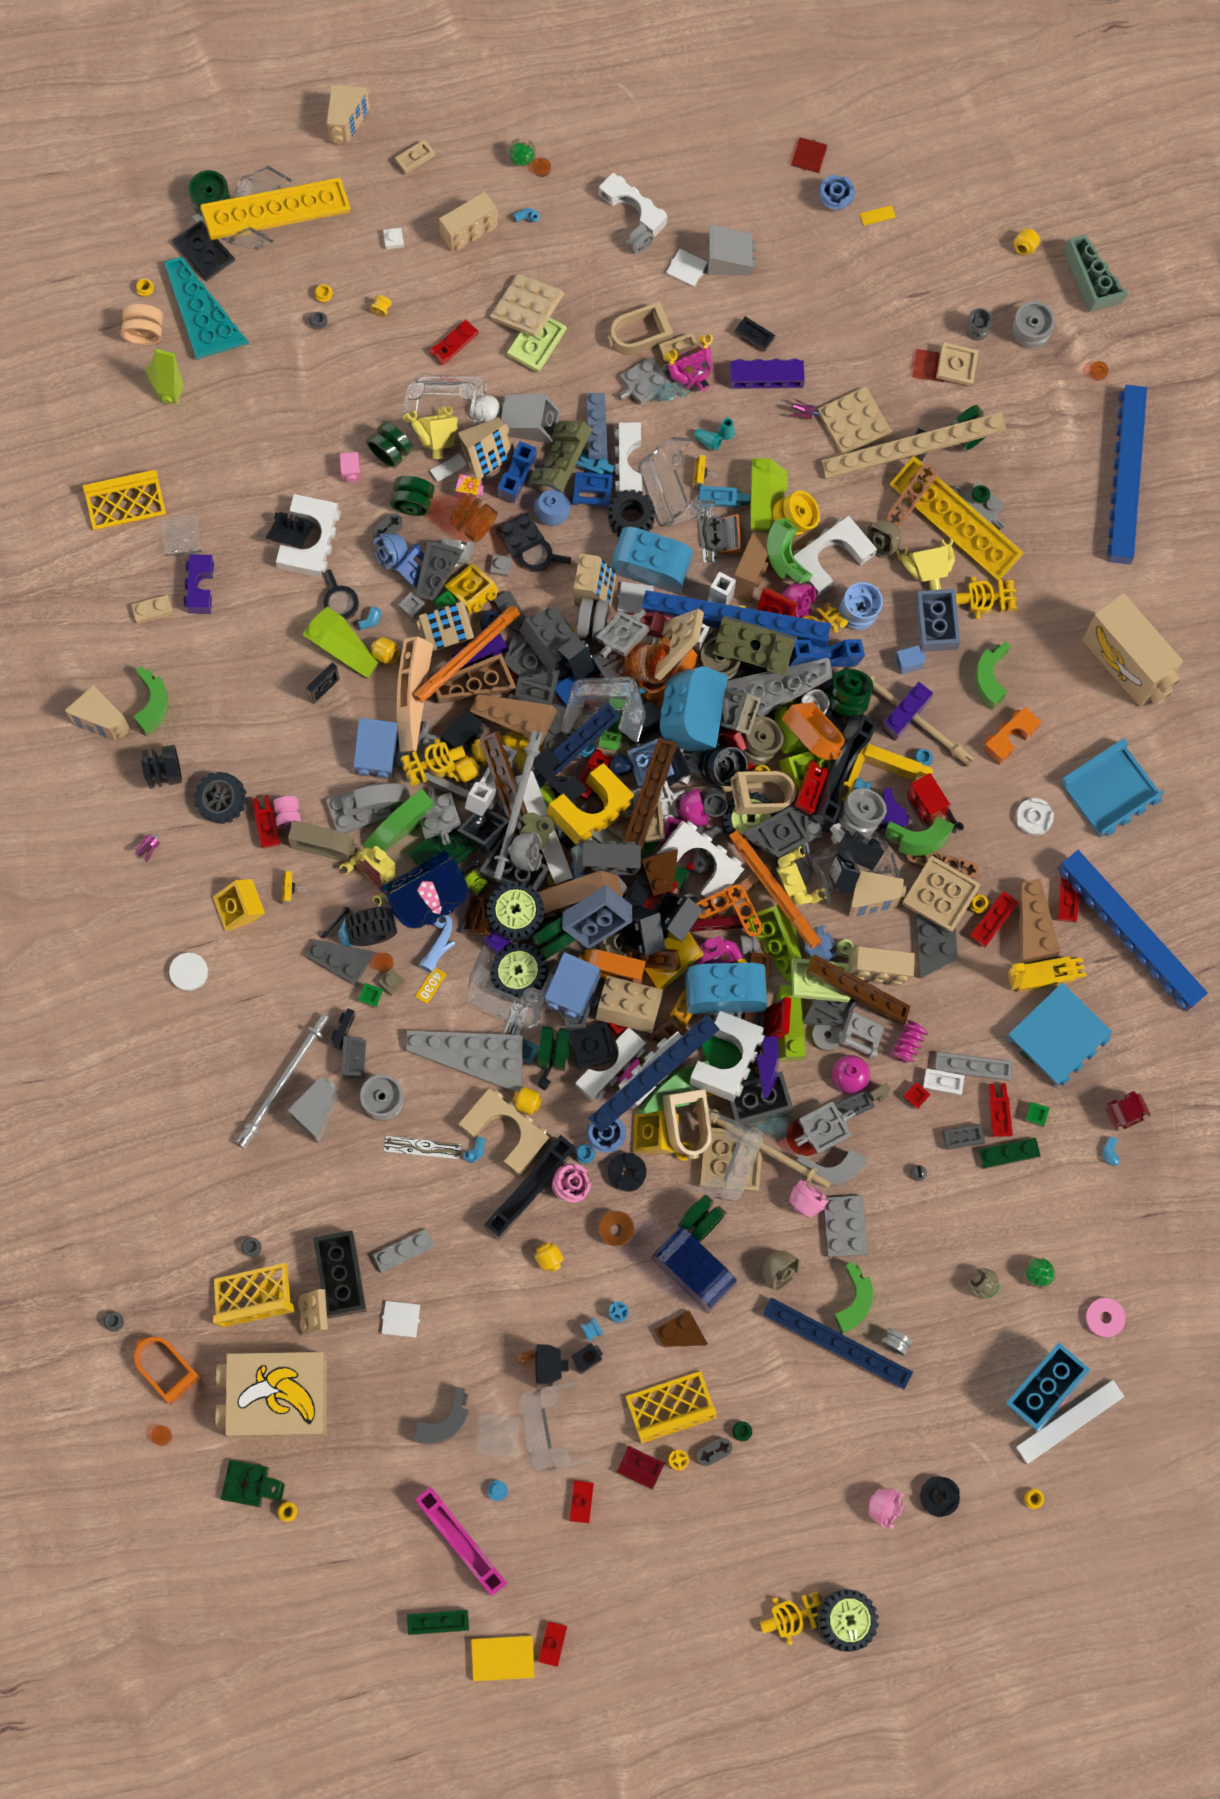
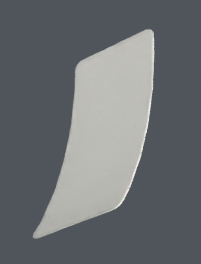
M458 453L441 465L431 469L430 472L437 481H440L464 467L466 462Z

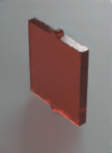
M799 137L791 166L801 168L803 171L808 170L820 173L828 145L816 142L815 139L809 140Z
M917 349L915 361H913L914 370L912 378L944 383V380L936 378L940 352Z

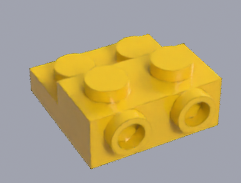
M473 563L445 585L446 590L458 602L464 601L466 611L470 615L473 612H479L483 604L488 600H494L499 592L495 582Z

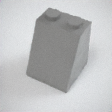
M709 225L708 275H751L752 268L756 267V257H752V252H755V241H752V234Z
M546 394L506 395L505 401L502 404L501 421L503 423L506 422L509 428L507 436L554 444L555 439L551 435L558 423L560 409Z
M322 1077L288 1109L291 1118L318 1144L323 1139L338 1098L334 1083L328 1078L324 1080Z

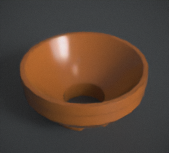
M616 1210L608 1212L602 1217L598 1229L601 1239L606 1244L619 1247L627 1244L632 1239L635 1228L633 1220L628 1214ZM613 1225L621 1226L622 1233L619 1236L611 1234L610 1229Z

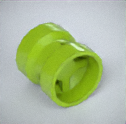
M474 870L464 880L463 886L467 889L470 888L473 894L479 897L487 889L489 882L486 879L480 878L479 873Z

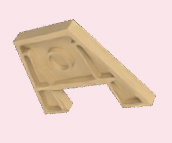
M695 609L664 622L662 635L666 638L672 636V639L670 641L669 654L657 662L655 678L661 680L699 641L704 615L703 611Z

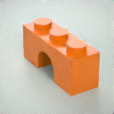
M1026 707L1021 711L1019 709L1015 711L1009 723L1005 721L998 728L999 732L995 736L991 734L985 740L986 745L983 750L999 765L1015 749V746L1009 741V735L1019 734L1027 740L1042 723Z

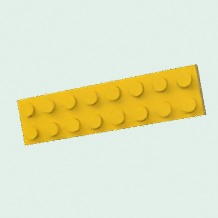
M340 177L202 204L200 207L210 240L349 213L351 210Z
M913 456L892 480L890 485L902 495L920 468L925 464ZM925 469L924 472L926 473V475L924 478H922L921 476L918 478L919 480H922L925 484L928 483V481L925 480L928 475H933L930 469ZM938 476L915 506L998 581L1003 579L1025 553ZM921 483L913 485L915 493L922 491L923 486ZM905 498V499H907V500L912 504V501H911L910 498Z

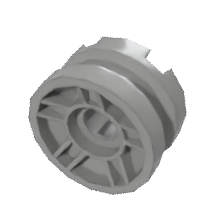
M641 225L630 233L631 237L626 239V244L629 247H633L632 250L639 254L650 246L654 240V235L648 232L645 225Z
M889 1328L887 1337H884L881 1343L893 1352L905 1356L908 1352L907 1348L911 1347L913 1341L904 1334Z

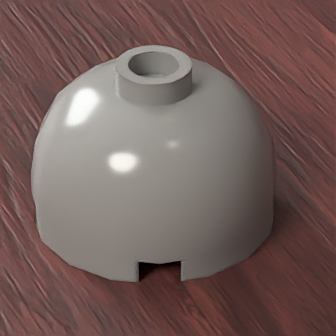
M437 539L439 544L464 549L455 567H459L460 564L467 563L471 559L474 551V542Z
M522 833L513 840L508 848V855L517 868L526 871L538 870L542 860V854H539V847H542L541 837L538 833Z

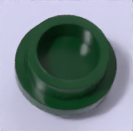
M978 485L972 490V499L976 503L983 504L989 500L990 490L986 486Z
M744 1421L736 1423L732 1429L733 1437L740 1442L749 1440L752 1436V1427Z

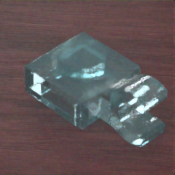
M675 382L662 386L655 397L658 402L670 401L676 395L686 397L690 390H683L684 386Z
M790 1116L770 1118V1124H758L757 1131L771 1133L772 1138L792 1137Z

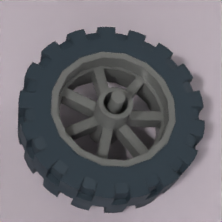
M226 772L210 773L207 778L204 777L201 780V784L197 785V793L195 792L194 798H196L195 806L198 807V812L205 819L219 824L230 823L234 818L237 819L240 816L241 811H244V805L247 803V798L245 797L247 792L243 788V783L237 777ZM220 784L227 785L221 792ZM216 787L217 792L212 793L211 791ZM231 788L232 795H226ZM211 795L214 800L209 802V796ZM228 799H232L230 805L227 803ZM215 803H217L216 811L211 808ZM222 804L226 806V809L221 811Z

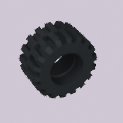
M631 489V492L624 490L622 495L619 492L616 498L613 497L609 505L608 520L609 526L612 527V532H617V537H620L621 531L625 527H635L650 532V529L652 530L655 507H653V502L649 500L647 494L643 496L642 491L636 493L635 489ZM627 509H635L642 514V517L637 521L630 522L623 519L621 513Z
M374 907L361 910L345 920L350 944L354 946L379 944L397 934L393 912L390 908Z

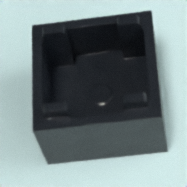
M669 891L662 895L660 902L654 909V911L660 913L663 936L681 942L703 911L689 897Z
M640 905L632 907V922L622 928L623 946L645 956L665 949L660 913Z

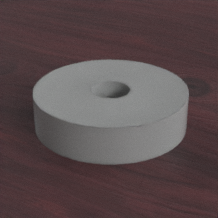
M815 1025L812 1031L813 1043L823 1051L835 1050L840 1046L843 1030L841 1026ZM826 1032L830 1033V1034H831V1037H830V1038H826V1037L824 1036V1033H826Z

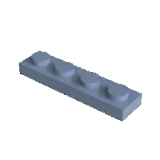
M587 393V425L593 429L588 438L589 459H607L605 393Z

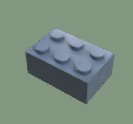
M955 589L918 591L915 602L920 651L958 650L960 633Z
M605 885L563 912L562 929L586 948L590 949L632 922V905Z

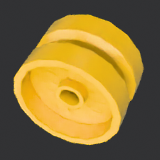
M796 491L780 499L773 506L772 516L774 521L786 518L798 528L794 538L813 529L820 521L818 504L805 491Z

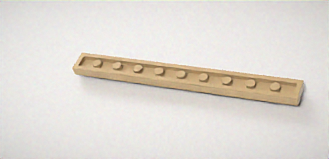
M999 412L822 460L826 479H831L1006 432L1007 430L1003 413Z

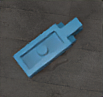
M584 448L575 467L590 473L614 475L615 466L608 464V460L589 459L588 450Z
M701 485L698 505L739 508L740 505H750V494H742L741 490H737V488Z

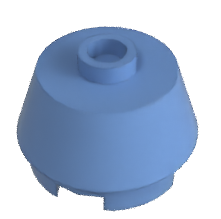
M830 175L819 187V197L829 210L840 211L847 207L854 199L855 191L853 184L846 176Z
M556 490L545 491L537 497L534 503L536 517L539 521L549 526L562 524L568 518L571 511L568 498Z
M383 533L374 539L373 544H377L378 550L375 552V556L381 566L385 565L387 567L386 570L394 569L408 553L407 544L400 534Z
M824 924L819 927L815 926L813 930L822 940V943L811 949L805 942L804 949L808 956L817 955L826 961H832V958L838 956V953L833 951V948L836 947L830 932L825 933L824 929H826V926Z
M619 1118L602 1133L590 1122L587 1128V1138L594 1149L609 1153L622 1146L626 1138V1129Z

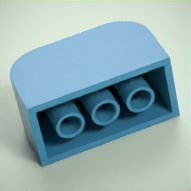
M625 527L621 531L610 562V568L618 576L681 595L692 564L693 551L689 546L680 541L639 528Z
M697 667L673 673L667 680L663 707L661 709L660 730L663 738L677 743V747L689 752L716 748L728 676L708 667Z
M758 963L700 964L687 969L685 975L687 1014L719 1013L720 1011L725 1013L765 1011L767 1007V990L764 965Z
M1058 1342L1006 1404L1034 1430L1039 1432L1090 1373V1368Z

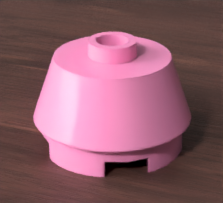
M565 1164L556 1171L552 1182L555 1195L561 1200L569 1202L583 1200L591 1188V1182L589 1183V1178L586 1174L587 1170L578 1164Z
M800 1179L797 1184H794L789 1201L794 1206L793 1209L796 1212L812 1218L826 1208L825 1205L829 1200L825 1199L826 1196L819 1189L813 1188L810 1185L806 1186V1180Z
M878 1489L869 1501V1516L881 1527L892 1529L894 1527L892 1522L895 1518L899 1519L904 1503L900 1502V1499L904 1497V1494L898 1492L897 1489Z

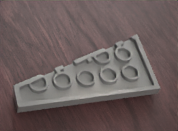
M829 658L789 666L788 673L785 676L767 671L727 681L726 688L762 698L756 717L765 716L833 678L831 662ZM732 695L725 699L723 703L724 723L733 725L741 697Z
M407 1030V1051L515 1092H520L522 1088L524 1035Z

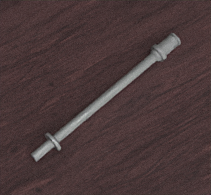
M531 731L528 747H525L527 758L500 856H494V859L498 861L494 874V879L497 880L502 878L505 863H511V860L507 858L508 848L511 845L534 758L540 753L539 746L543 734L540 732L537 734V731Z
M322 1014L314 1028H307L310 1034L252 1122L244 1125L245 1129L237 1141H235L239 1146L246 1149L253 1136L258 1134V1125L316 1037H323L320 1031L329 1019L327 1015Z

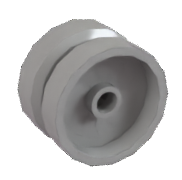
M1038 301L1023 304L1017 310L1012 326V335L1015 341L1022 347L1029 349L1045 345L1050 339L1055 324L1053 311L1045 303Z
M582 597L577 617L578 638L586 639L589 636L590 628H593L592 638L597 640L596 636L606 627L609 601L599 600L594 611L593 599Z
M855 789L843 803L838 820L846 831L849 830L853 833L858 831L865 837H868L876 831L887 812L886 804L881 796L870 789Z
M379 1074L372 1076L361 1088L360 1100L363 1109L370 1118L376 1121L385 1122L392 1120L400 1114L404 1107V1095L401 1085L395 1078L389 1075ZM380 1096H386L384 1100L379 1099Z

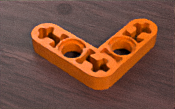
M733 885L696 903V905H702L704 908L709 906L707 902L711 901V906L714 909L712 912L711 908L707 909L705 915H702V913L699 915V919H706L733 906L748 936L758 937L762 932V924L745 889L741 885ZM734 889L742 891L740 898L742 901L746 899L747 902H742L736 906L735 903H739L736 896H732ZM715 898H724V906H715ZM748 906L751 909L750 915L742 916L740 908ZM754 916L755 919H752V923L754 926H759L757 933L749 932L750 923L748 921L745 924L743 920H749Z

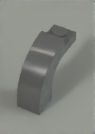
M456 1388L453 1409L444 1421L435 1424L417 1421L414 1443L425 1445L440 1444L453 1438L463 1428L469 1415L468 1409H462V1405L466 1406L468 1399L465 1388Z

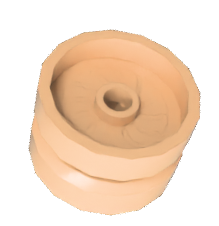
M133 304L123 309V324L121 325V336L123 339L138 345H153L160 342L162 337L161 326L163 324L162 311L145 304Z

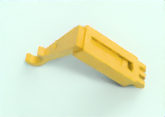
M868 744L857 756L848 782H844L843 787L848 789L846 797H841V803H844L848 795L853 791L863 763L873 765L916 781L917 777L921 778L929 773L932 774L933 769L917 761Z
M1068 956L1025 965L1024 963L1013 964L1012 968L1007 972L1011 990L1023 992L1060 985L1062 982L1064 984L1071 983L1075 979L1087 977L1086 972L1078 973V971L1085 969L1084 965L1076 966V964L1083 962V958L1071 959Z

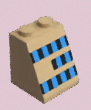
M331 85L327 118L330 142L336 144L349 142L369 111L370 105L367 88Z
M499 417L458 432L467 464L477 480L513 456L511 449H514L511 438L508 439L507 436L509 428L506 422L503 423Z
M580 553L574 584V604L581 605L582 597L592 598L594 601L593 607H596L599 600L609 601L608 609L611 610L616 573L599 556Z
M464 601L419 615V620L416 621L419 632L423 631L424 640L433 644L432 652L470 642L474 639Z
M94 685L65 710L73 725L114 741L124 737L129 729L124 716Z
M860 870L861 874L852 893L848 916H860L897 907L898 903L902 902L905 896L906 886L903 885L904 879Z

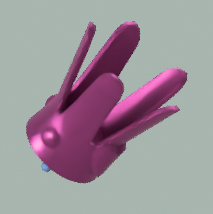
M794 398L795 401L803 405L794 403L792 405L793 408L805 413H794L790 417H805L812 420L813 414H819L814 412L815 405H807Z
M148 834L132 850L143 844L136 852V855L139 856L150 847L145 858L147 862L154 849L160 844L156 839L158 834L155 837Z

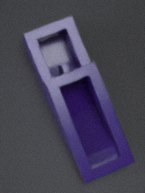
M777 1036L764 1037L762 1041L763 1054L757 1055L763 1098H768L777 1077L779 1065Z

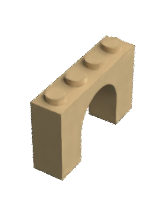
M488 1089L459 1123V1128L475 1140L492 1120L506 1118L513 1121L520 1129L521 1138L515 1149L504 1160V1165L520 1177L549 1142V1133L542 1127L537 1128L532 1124L534 1121L526 1114L522 1116L517 1112L513 1103H506L503 1100V1095L497 1090L492 1091Z

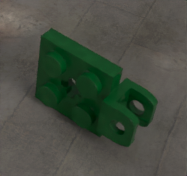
M229 1460L220 1500L261 1508L263 1498L270 1500H281L283 1498L285 1483L268 1477L269 1467ZM247 1478V1482H250V1485L242 1489L240 1482Z

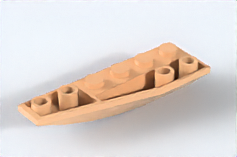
M418 636L404 639L398 674L397 725L400 752L402 753L416 751L424 702L417 701L413 693L428 680L433 649L432 643Z

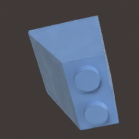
M359 718L354 759V771L358 775L369 776L371 774L382 779L393 777L399 739L396 722Z
M564 952L545 996L547 1007L555 1011L558 1009L562 1010L570 1018L575 1019L577 1017L580 1019L600 979V968Z

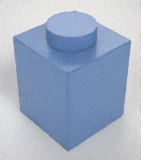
M919 645L897 651L895 656L900 674L922 669L926 661L923 651H920Z

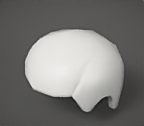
M490 395L481 396L473 404V414L478 421L485 423L498 417L501 418L502 409L496 398Z
M817 689L806 692L800 701V704L814 702L824 714L830 706L828 695L822 690Z

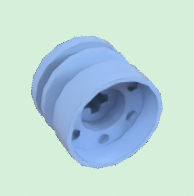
M858 582L848 588L838 611L848 621L846 625L848 628L864 630L875 622L881 611L883 598L879 589L874 585Z

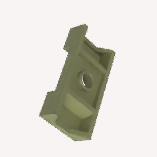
M558 421L551 435L555 439L543 467L535 468L528 484L536 491H540L542 486H548L558 492H563L593 429L584 421Z
M725 615L721 621L713 654L728 659H738L785 676L788 673L789 661L797 637ZM751 641H759L761 644L760 649H753Z

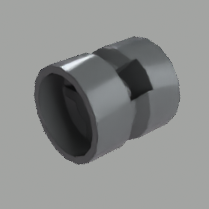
M983 308L971 311L965 329L970 339L980 341L987 337L992 323L990 312Z
M710 785L703 792V807L708 815L713 817L721 816L728 808L726 790L720 785Z

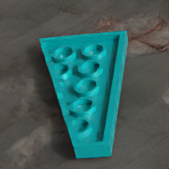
M182 256L164 262L197 360L249 344L247 338L239 331L236 324L232 322L217 300L197 278Z

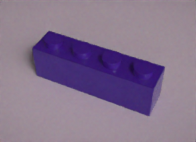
M796 358L790 360L772 359L770 361H763L762 359H754L752 361L736 359L730 362V389L804 387V360Z

